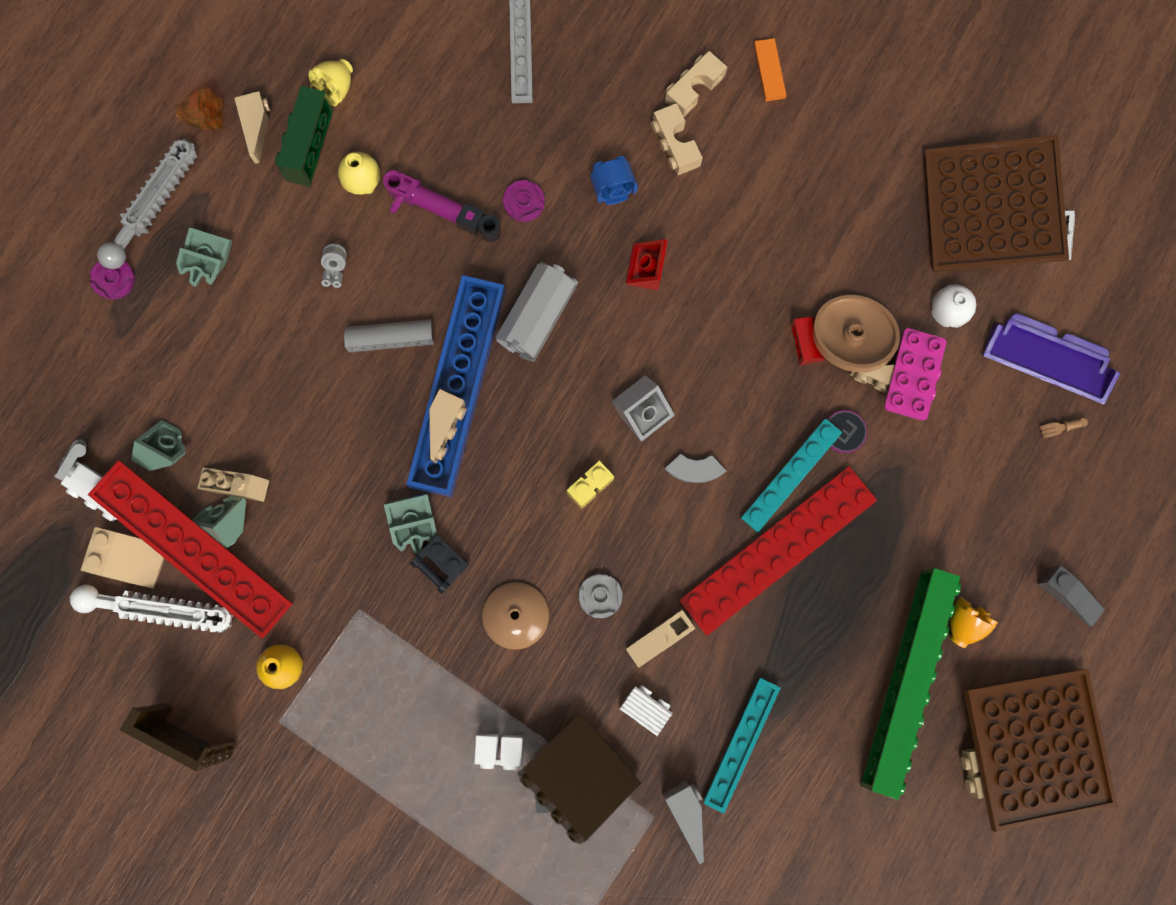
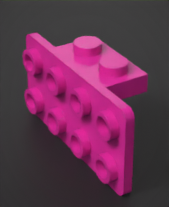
M910 328L904 330L884 404L885 410L921 421L928 418L931 402L934 400L937 391L935 388L936 382L939 380L942 372L940 367L946 347V340L944 338Z

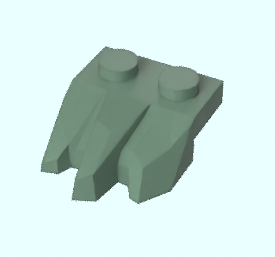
M189 227L184 248H180L176 262L179 274L190 271L189 282L194 287L199 285L204 276L206 277V282L212 285L228 260L233 240Z
M427 493L383 503L392 542L401 552L405 550L407 544H411L413 552L418 554L422 550L423 541L427 540L430 542L436 536L435 523Z

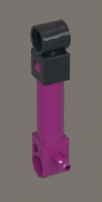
M392 170L384 175L383 184L388 195L394 198L390 208L391 213L395 214L402 202L412 207L417 205L457 224V228L474 236H477L480 231L482 239L487 242H494L500 237V223L494 215H485L484 211L472 205L458 203L422 186L420 181L399 171ZM393 182H400L398 186L391 187ZM489 225L495 227V229L490 232L484 230Z

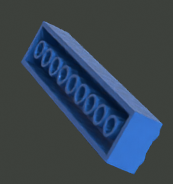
M464 275L461 277L406 484L412 489L453 498L506 293L505 286L502 284ZM439 389L464 400L467 411L462 420L458 419L455 425L457 431L452 440L448 439L445 445L447 451L443 459H438L435 464L430 459L429 409Z

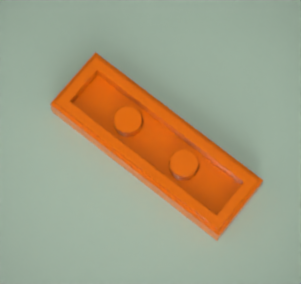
M775 38L754 41V50L765 102L785 99L786 91Z

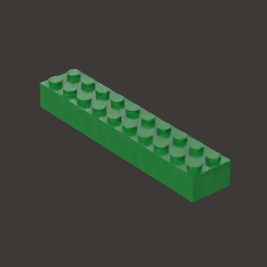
M936 568L920 572L860 785L870 791L899 800L900 795L902 796L905 791V775L912 766L911 753L918 744V737L916 735L918 728H921L924 722V707L930 701L931 693L929 688L936 679V663L943 654L941 645L949 632L947 623L955 610L954 598L960 592V576Z

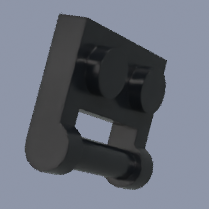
M438 534L409 563L413 568L417 567L434 583L441 594L469 566V563ZM425 556L429 557L448 576L444 581L422 561Z

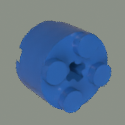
M619 156L607 162L600 161L593 165L594 170L590 175V179L599 203L605 201L606 205L618 204L627 200V195L631 192L633 195L637 192L638 185L630 163L624 156Z

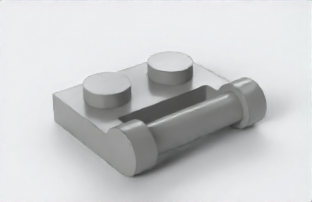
M76 439L72 443L56 469L54 477L63 481L66 476H72L77 467L74 465L77 457H82L86 453V442L83 439Z

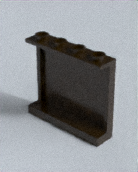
M165 703L132 708L120 731L194 771L214 766L225 760L228 761L235 750L233 748L234 740L211 745L166 721L173 707Z
M581 714L574 717L561 732L517 772L521 784L531 789L535 794L536 801L551 812L550 816L554 822L559 825L561 824L567 831L566 835L574 843L577 842L578 845L586 842L641 784L637 777Z

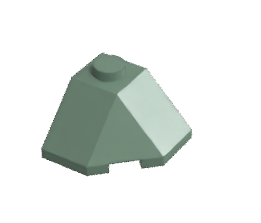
M163 420L159 421L134 441L131 461L149 471L173 465L186 454L185 445H183L181 439V430Z
M231 495L223 499V504L215 507L209 505L203 508L192 520L223 547L228 548L243 533L246 500L243 497Z

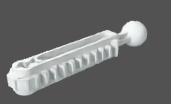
M81 585L74 589L70 595L71 606L80 613H89L96 608L113 610V612H118L120 619H128L129 617L130 620H136L138 617V621H145L147 618L148 623H153L156 619V624H162L165 620V625H172L174 621L175 627H180L183 623V628H189L192 624V629H198L201 626V631H207L209 628L210 632H224V630L232 626V618L234 617L221 605H215L212 608V604H206L204 607L202 602H197L195 606L194 601H188L186 604L185 600H179L177 603L175 598H171L168 602L167 597H161L159 601V596L153 595L150 599L148 594H144L141 597V593L135 592L133 594V591H125L122 596L116 597L101 595L96 588L90 585ZM211 616H219L222 618V622L210 620Z

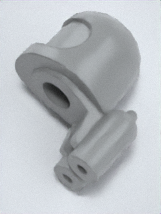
M338 243L328 244L322 252L321 264L325 270L323 271L321 283L325 287L332 284L333 287L339 288L342 284L343 273L341 271L346 265L347 252Z

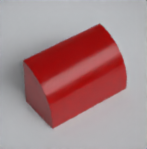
M813 317L794 319L790 325L799 365L825 361L824 356L819 352L814 342L813 324L815 318Z

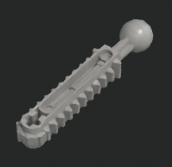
M186 139L174 141V144L169 147V153L164 154V160L159 161L161 163L160 166L155 167V173L150 174V180L145 181V187L140 188L142 190L141 193L135 195L137 197L136 200L131 201V207L126 208L127 213L120 214L122 217L120 222L123 228L113 242L103 243L97 251V259L103 267L108 269L120 268L126 260L124 249L133 236L140 237L142 233H148L147 225H152L151 220L156 218V212H160L161 205L166 204L165 199L171 197L170 192L176 190L174 186L180 184L179 179L181 177H185L183 173L189 171L188 166L194 164L197 154L193 143L186 141Z

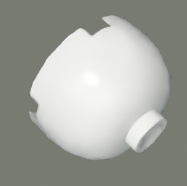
M958 284L948 285L939 290L933 297L931 312L936 322L942 326L958 328L969 322L974 315L977 306L976 299L971 290L965 286Z

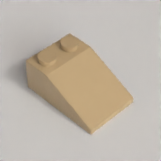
M95 527L81 571L155 589L165 558L140 538Z

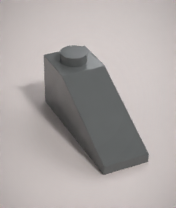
M1062 566L1050 567L1038 582L1041 588L1089 627L1094 625L1105 610L1084 585Z

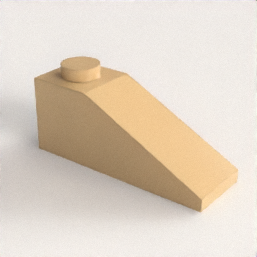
M258 91L235 97L249 155L255 164L260 162L269 123L267 111H271L267 98L263 99Z

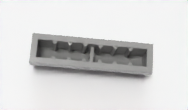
M426 319L345 327V348L348 352L434 345L433 320Z

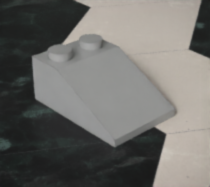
M684 781L662 795L699 864L704 862L702 807L698 801L702 800L693 784L689 785L687 781Z

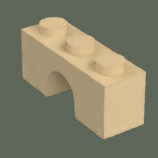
M710 51L704 56L700 55L694 62V66L690 70L686 69L681 74L680 80L676 84L672 83L666 89L665 103L668 106L677 103L683 117H685L698 102L699 95L692 89V86L703 84L709 90H712L725 77L727 66Z
M676 103L654 112L651 126L654 133H658L660 137L659 142L662 150L666 151L669 156L668 163L672 170L675 169L677 175H681L700 167L703 158L695 141L682 143L674 137L676 133L683 131L685 126V119L678 104Z

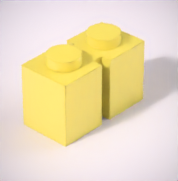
M600 461L585 473V480L581 477L567 489V494L581 510L596 497L595 488L600 493L614 480V476Z

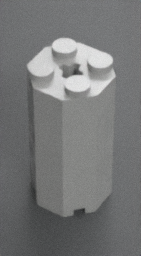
M544 262L538 263L496 336L497 342L508 351L519 353V357L534 362L574 293L578 281L564 274L565 270L559 265L553 264L551 267Z

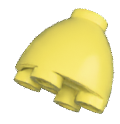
M344 59L319 63L309 70L310 88L326 92L331 105L337 106L348 93L351 83L350 74L353 72L352 66Z
M352 152L341 160L338 168V177L342 187L353 194H370L379 183L380 168L369 154Z

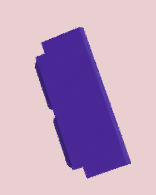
M1018 313L1013 314L1011 318L1007 317L1005 325L994 322L982 354L983 356L1105 404L1120 375V372L1107 367L1110 358H1108L1109 351L1106 348L1071 334H1065L1062 338L1056 337L1058 332L1055 328Z

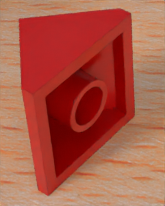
M666 239L633 244L626 284L658 290L668 242Z

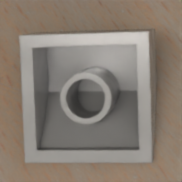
M643 376L611 401L620 417L641 442L675 416L659 386L647 376Z

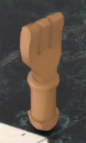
M1080 417L1076 420L1064 421L1063 424L1056 422L1040 426L1043 439L1059 435L1063 430L1068 432L1072 429L1083 428L1088 424V420Z

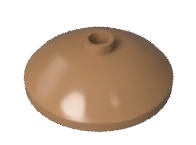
M512 582L496 588L489 595L483 607L482 620L486 633L496 644L507 649H523L533 645L543 636L549 622V610L544 597L537 589L525 583ZM513 611L519 613V618L516 620L511 618Z

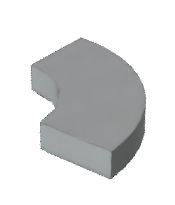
M680 454L665 468L673 477L692 483L709 482L726 472L712 455L704 460L695 461Z

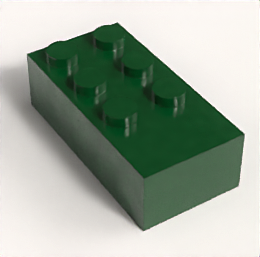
M301 86L293 112L289 113L288 128L282 135V147L280 152H277L275 163L287 182L311 187L334 112L324 91Z

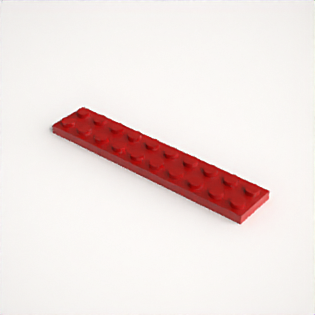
M118 460L87 494L260 638L264 639L293 605L290 600L226 547H223L192 519L122 461Z
M847 467L681 598L679 602L702 632L708 636L875 503L877 499L851 467Z

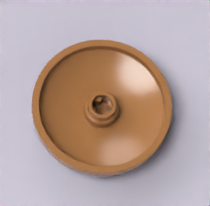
M843 295L829 300L820 308L813 324V338L819 352L833 365L851 372H870L885 366L894 356L900 342L899 327L893 315L877 301L864 296Z

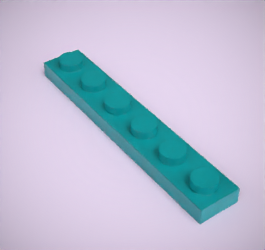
M825 418L740 519L758 533L842 432Z
M758 678L705 795L703 804L723 814L725 813L780 691V687L762 678Z

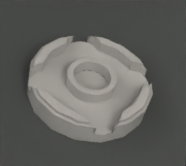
M596 574L590 576L582 583L578 599L581 608L586 614L594 618H606L613 615L619 609L623 593L619 583L614 578L606 574Z

